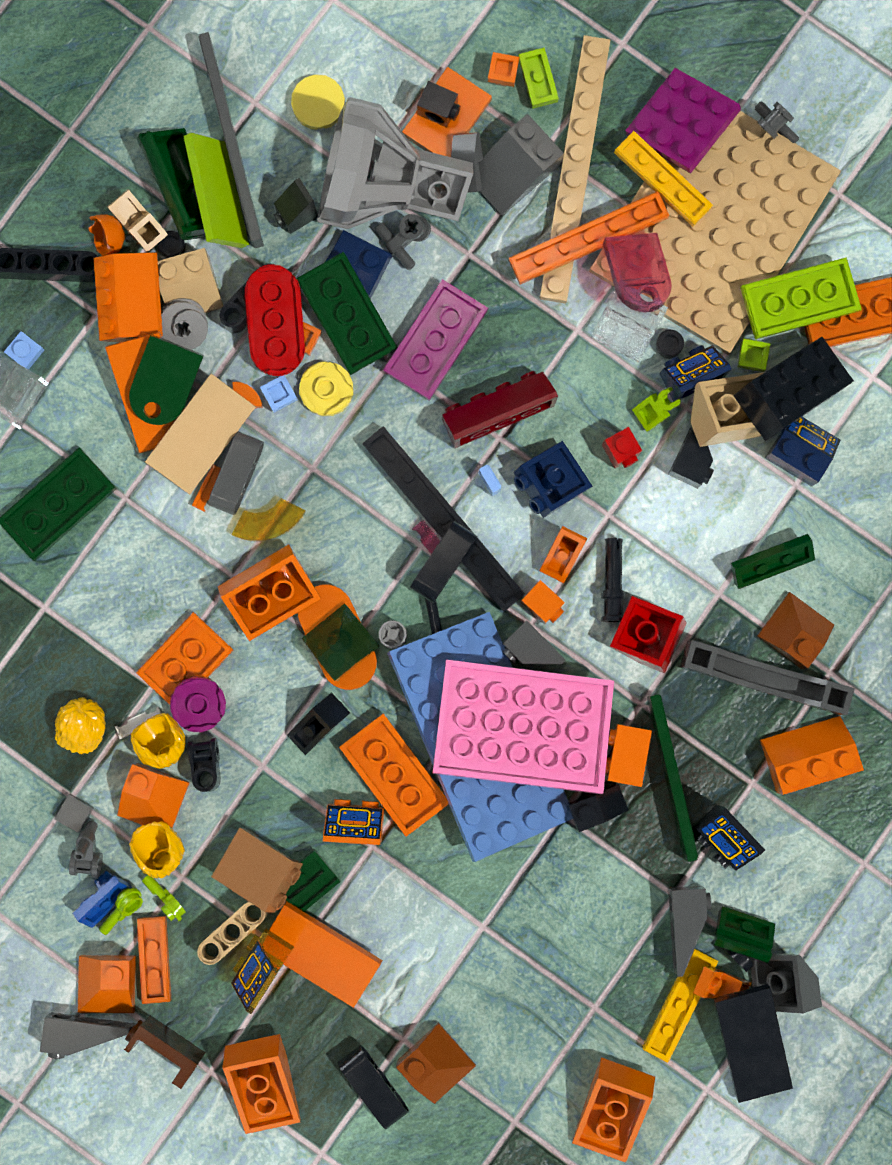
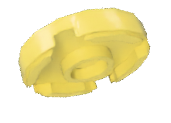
M326 75L305 77L296 85L291 98V106L296 119L303 126L313 130L327 129L335 125L345 103L342 88L334 79Z
M318 362L310 366L301 377L299 395L304 406L312 413L320 416H334L343 412L350 404L353 397V382L349 373L341 365L331 362Z

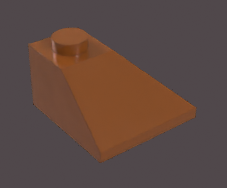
M789 592L758 633L757 637L800 669H807L824 648L834 624Z
M439 1022L397 1060L396 1068L414 1089L434 1104L476 1067L473 1060Z

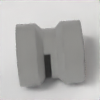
M395 620L387 621L380 627L379 639L387 648L397 649L406 642L407 631L400 622Z

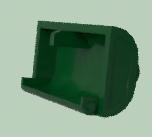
M185 128L140 133L137 137L138 144L144 153L182 240H192L205 237L184 136L187 135Z

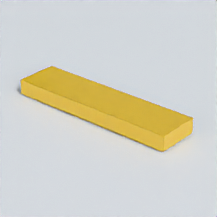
M635 131L615 149L614 153L655 192L658 191L661 198L692 227L712 208L713 204Z
M694 949L684 975L676 978L642 1046L644 1051L667 1063L669 1062L701 998L693 993L704 967L716 968L718 960Z

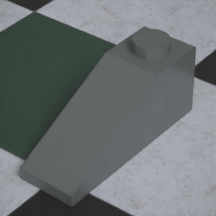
M703 886L668 887L673 972L677 977L684 975L707 920V910H711V895L709 892L706 893V889Z
M51 1012L44 1018L40 1052L48 1053L50 1058L62 1059L65 1058V1055L68 1056L128 1035L134 1023Z

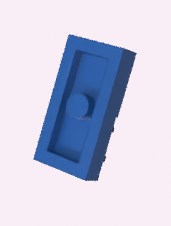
M107 870L94 881L98 891L82 901L80 907L72 913L78 922L90 928H93L115 907L117 896L121 891L132 888L128 882Z

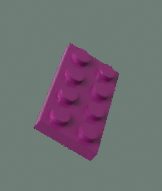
M442 279L383 370L384 373L430 401L488 312V307Z

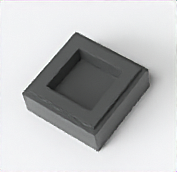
M69 794L54 820L79 833L94 807Z

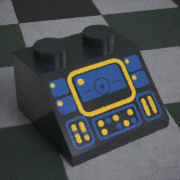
M716 805L693 826L697 832L694 837L705 848L712 847L717 853L714 858L724 869L730 867L737 871L765 851L758 841L725 807Z

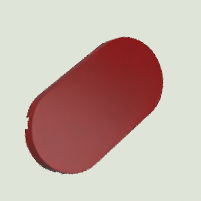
M265 265L255 270L245 285L249 352L253 363L260 371L271 376H284L299 366L305 354L300 285L295 276L286 268L280 265Z

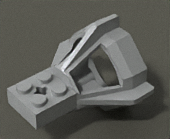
M349 97L342 107L334 129L317 221L350 229L392 211H403L406 209L458 221L472 180L473 163L415 149L382 105ZM375 135L382 139L383 143L376 140ZM373 160L370 182H366L370 161ZM435 184H441L440 188L435 187Z

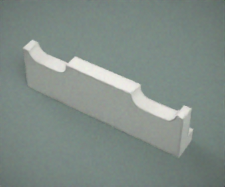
M159 707L150 714L144 712L127 720L128 723L122 727L115 726L119 738L123 739L131 735L133 730L141 725L142 722H145L154 715L160 714Z

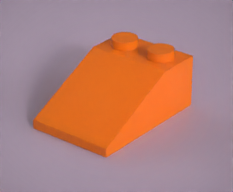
M280 1034L226 1045L223 1071L245 1134L300 1123V1114L288 1058Z
M601 1057L572 1143L626 1163L652 1101L655 1076Z

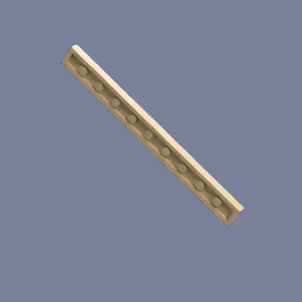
M586 35L583 38L550 239L580 226L610 39ZM574 261L543 275L540 293L541 300L567 303Z

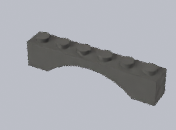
M694 640L687 641L680 668L837 715H848L855 688L768 665Z

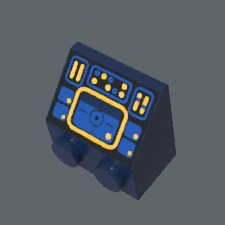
M703 345L698 346L688 352L690 356L682 360L679 357H675L664 363L665 368L660 372V376L666 388L672 387L673 390L669 394L673 402L694 394L695 385L698 382L722 379L731 371L730 364L713 345L704 348Z
M801 417L780 432L765 459L812 487L821 480L832 462L841 440L806 418Z

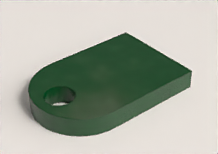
M151 334L129 392V401L134 413L144 422L153 425H163L175 420L185 406L204 355ZM155 402L160 406L161 413L155 417L149 416L145 411V405Z

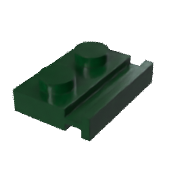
M315 849L300 861L303 863L300 868L301 875L286 893V901L303 912L341 882L339 877L336 876Z
M722 906L718 912L714 945L768 963L772 957L771 949L774 942L775 923Z

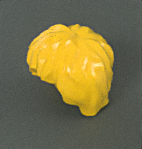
M85 697L73 699L65 706L60 707L55 721V740L57 744L62 748L65 747L66 750H70L72 753L88 754L93 752L101 743L102 736L105 733L104 711L97 702Z
M160 713L148 718L131 733L133 750L145 765L158 769L170 767L178 762L184 752L186 744L185 734L168 713Z
M154 821L151 824L148 823L138 827L133 832L131 842L129 843L134 861L142 872L151 878L169 876L180 865L185 852L182 840L177 832L163 821L159 823Z

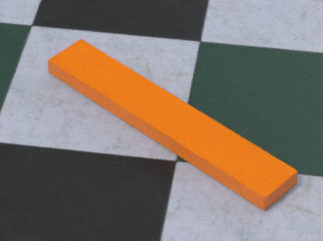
M657 191L510 257L508 261L519 285L664 221L670 215Z

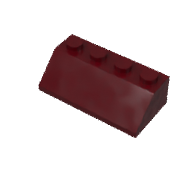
M531 371L521 376V381L511 385L510 381L505 382L495 388L496 392L489 395L482 392L471 397L470 403L463 406L460 403H456L445 409L446 413L442 414V421L454 449L554 407L558 394L545 373L540 372L536 374L535 371Z

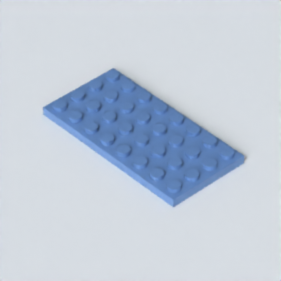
M490 612L387 653L432 764L434 763L446 660L513 668L509 658L503 653L505 648ZM437 774L472 862L481 860L573 819L568 807L569 802L563 789Z

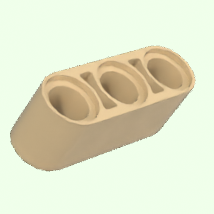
M247 901L199 945L197 953L200 961L207 965L219 962L265 920L268 912L261 910V917L259 919H252L248 915L247 910L253 904ZM234 924L238 926L240 936L237 938L230 937L227 934V925ZM206 944H215L219 949L218 956H209L205 949Z

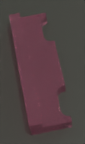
M422 520L412 530H416L420 534V541L432 554L440 540L425 521Z

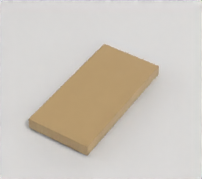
M211 373L154 448L145 463L190 495L256 406Z

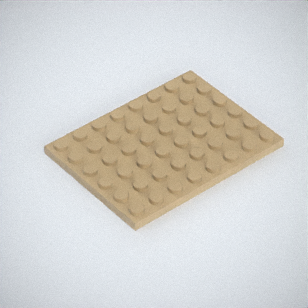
M740 111L691 174L666 160L713 204L712 208L697 224L692 227L662 199L670 215L669 218L603 247L589 272L729 355L750 322L740 287L778 276L841 170L799 145L792 143L779 133L773 139L757 123V120ZM643 182L631 203L651 195L655 191Z

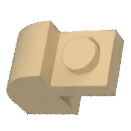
M128 189L107 206L125 230L146 252L168 235Z

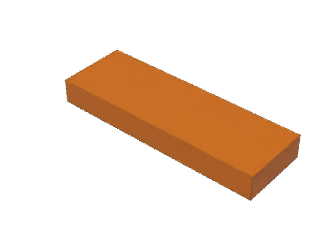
M166 916L137 918L142 1004L170 1002L172 999Z

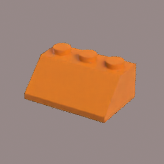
M122 253L94 258L99 341L120 343L159 331L161 336H163L157 253Z
M289 544L218 586L221 599L249 641L321 599Z
M840 716L760 740L774 787L778 794H788L864 771L856 743Z

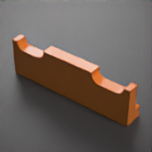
M214 464L211 466L192 504L193 507L203 512L206 511L204 507L209 500L221 470L220 467Z

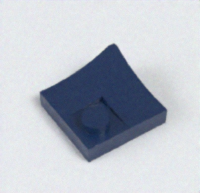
M343 230L326 261L344 251L371 299L393 255Z

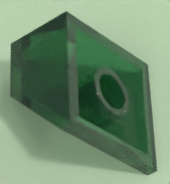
M345 603L302 638L334 681L341 679L380 647Z

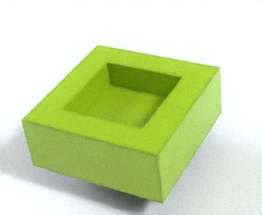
M743 339L737 367L765 372L771 343Z

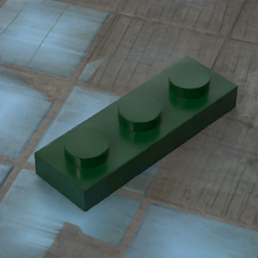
M808 534L732 562L731 568L735 585L738 589L814 561L813 541Z

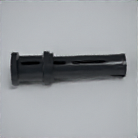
M617 538L605 539V590L601 593V598L604 599V616L601 617V622H621L623 617V599L626 598V594L622 590V538H618V540Z

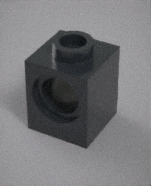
M428 81L417 104V115L447 128L450 120H456L461 105L458 104V94Z

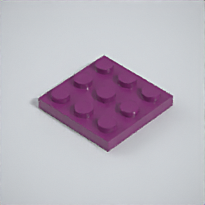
M674 68L625 132L629 136L635 131L661 157L691 174L740 112L741 107L734 100Z

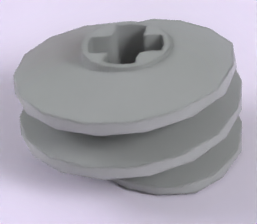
M178 298L171 300L161 310L162 338L190 350L200 346L206 339L208 332L207 318L201 305L192 299ZM183 322L188 323V327H186L185 325L183 326V328L178 327V323L182 325Z

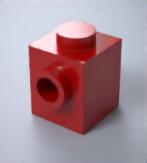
M629 427L605 439L602 443V447L614 468L621 465L627 468L639 461L637 456L640 455L642 449Z

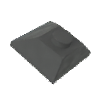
M772 954L768 963L749 957L754 963V966L751 968L752 985L757 987L769 984L776 1012L804 1014L822 1007L819 978L800 955Z

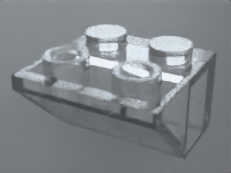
M619 282L591 338L639 363L668 307Z
M0 355V418L21 429L47 387L48 382Z

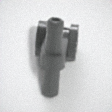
M760 101L755 106V110L764 119L760 118L757 123L773 139L778 136V132L792 143H796L799 137L786 125L788 121L791 123L794 117L777 101L773 105V110L763 101Z
M408 214L402 218L399 225L400 232L395 237L384 223H380L375 229L387 244V250L393 256L396 255L407 270L415 266V261L404 248L412 241L422 242L426 240L431 232L428 220L414 214ZM414 223L417 224L416 229L418 231L416 233H413V231L415 230L413 227Z
M94 821L87 823L84 831L80 832L76 840V850L72 851L69 861L70 875L76 876L78 873L91 874L93 878L100 877L103 854L96 852L95 832L98 825Z

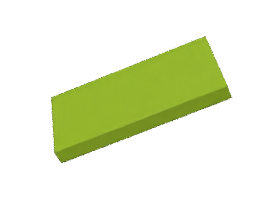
M195 133L185 135L184 141L206 241L238 248L248 246L249 242L225 141Z
M847 257L745 284L740 287L755 340L862 310Z

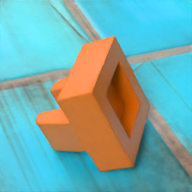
M493 52L488 82L499 86L514 87L520 57Z

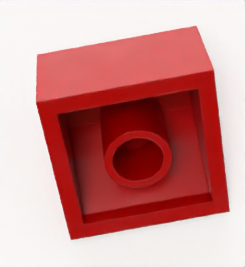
M632 596L610 647L642 665L665 674L687 623L682 615Z

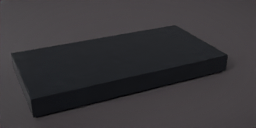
M769 984L713 998L738 1103L793 1089Z

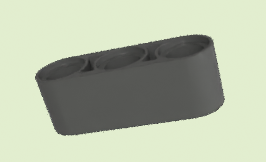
M240 432L236 433L210 494L209 506L231 515L237 513L264 447L263 441Z

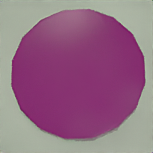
M194 676L185 679L175 687L171 695L170 710L173 719L190 732H204L214 728L225 714L226 699L218 684L209 678Z

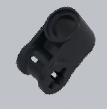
M211 738V741L194 743L193 740L188 741L187 751L193 786L200 792L216 790L221 782L217 738ZM209 750V752L198 753L199 751ZM206 771L210 772L213 777L212 784L207 788L200 783V777Z

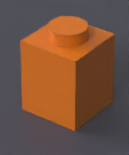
M541 580L521 600V603L544 624L548 620L554 623L564 612L560 607L565 602Z

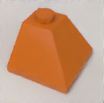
M140 763L132 764L122 789L117 816L141 825L151 824L154 821L158 823L163 821L173 828L190 782Z
M80 955L78 1013H134L136 955Z

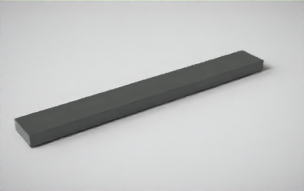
M209 32L202 33L198 37L248 233L253 247H263L264 243Z

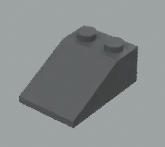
M527 113L486 153L483 160L478 162L482 190L479 192L502 217L562 164L564 153Z

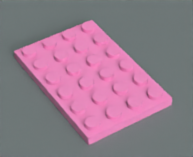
M446 660L432 773L603 794L614 681Z

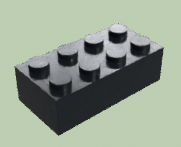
M820 337L749 382L733 396L763 439L767 441L854 382V380L825 339Z

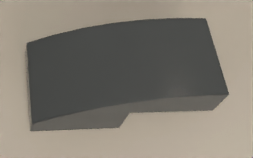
M480 133L453 135L451 157L473 163V176L467 193L478 192L482 190L478 163L483 160Z

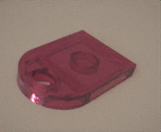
M647 233L605 237L603 247L615 291L621 302L628 308L638 312H653L661 308L671 293L672 284L658 234ZM640 294H649L653 298V301H644L641 298Z

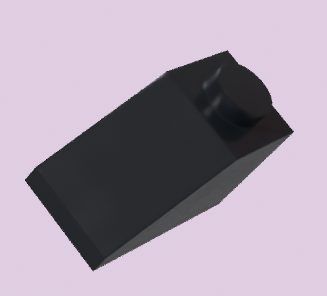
M692 425L668 475L698 489L702 483L708 484L714 472V469L710 468L713 458L708 446H699Z
M331 692L313 707L287 736L306 755L333 731L350 712Z
M619 784L604 789L603 794L593 793L568 804L578 832L605 823L629 810Z

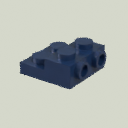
M563 441L520 465L513 472L515 475V485L520 491H526L531 499L529 501L530 508L534 513L541 514L543 518L593 487Z

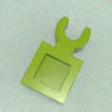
M672 387L662 390L658 396L656 393L650 395L632 409L646 432L670 417L671 415L668 410H672L680 405V399L674 402H670L668 399V393L673 390Z

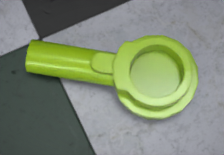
M147 875L142 882L153 895H157L164 903L161 910L170 921L175 918L181 921V916L186 913L184 908L166 888L163 889L155 878Z
M127 888L118 894L115 910L99 927V931L102 934L108 935L118 921H122L126 916L132 915L141 907L143 900L139 889Z

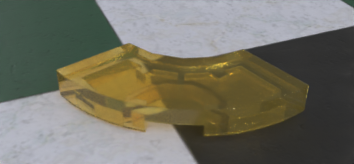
M282 498L273 508L266 512L252 513L244 510L232 536L247 541L274 539L292 530L303 518L306 510Z

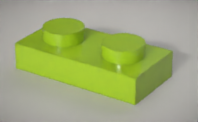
M545 47L518 54L532 109L557 103L559 97Z

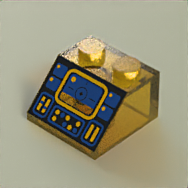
M265 929L260 937L254 935L246 948L250 952L247 958L241 956L232 970L237 974L231 984L245 1010L250 1014L253 1013L294 948L293 945L268 929Z

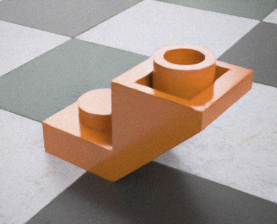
M704 967L693 993L702 998L713 999L749 989L751 982L713 967Z

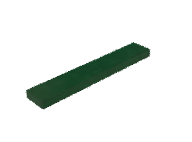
M660 694L647 696L683 857L687 862L696 861L699 857Z

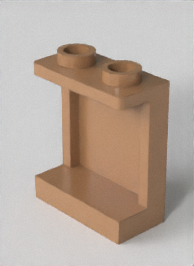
M239 828L211 877L264 912L275 913L276 910H279L284 905L287 899L286 893L290 886L294 885L301 875L300 868L303 863L291 859L261 840L255 832Z

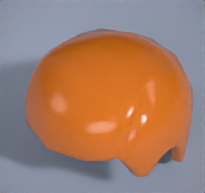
M99 214L90 216V220L95 222L88 230L94 234L96 251L102 256L117 254L125 240L122 224L112 215Z

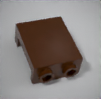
M151 1015L145 1021L140 1019L125 1038L129 1042L124 1049L126 1052L129 1053L139 1041H142L179 1066L181 1069L172 1084L180 1089L183 1088L206 1053Z

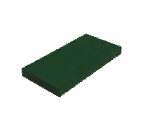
M344 251L296 278L350 375L398 348Z
M79 447L0 517V525L32 561H36L117 488Z

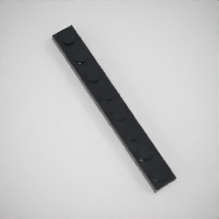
M384 426L362 443L441 539L454 521L472 532ZM477 538L462 560V564L500 609L505 612L521 599L525 593Z

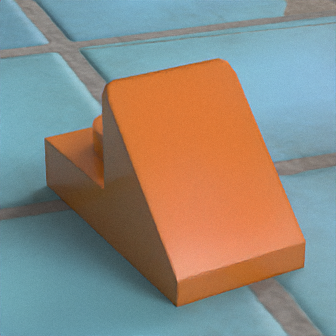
M562 526L539 571L564 583L587 538Z

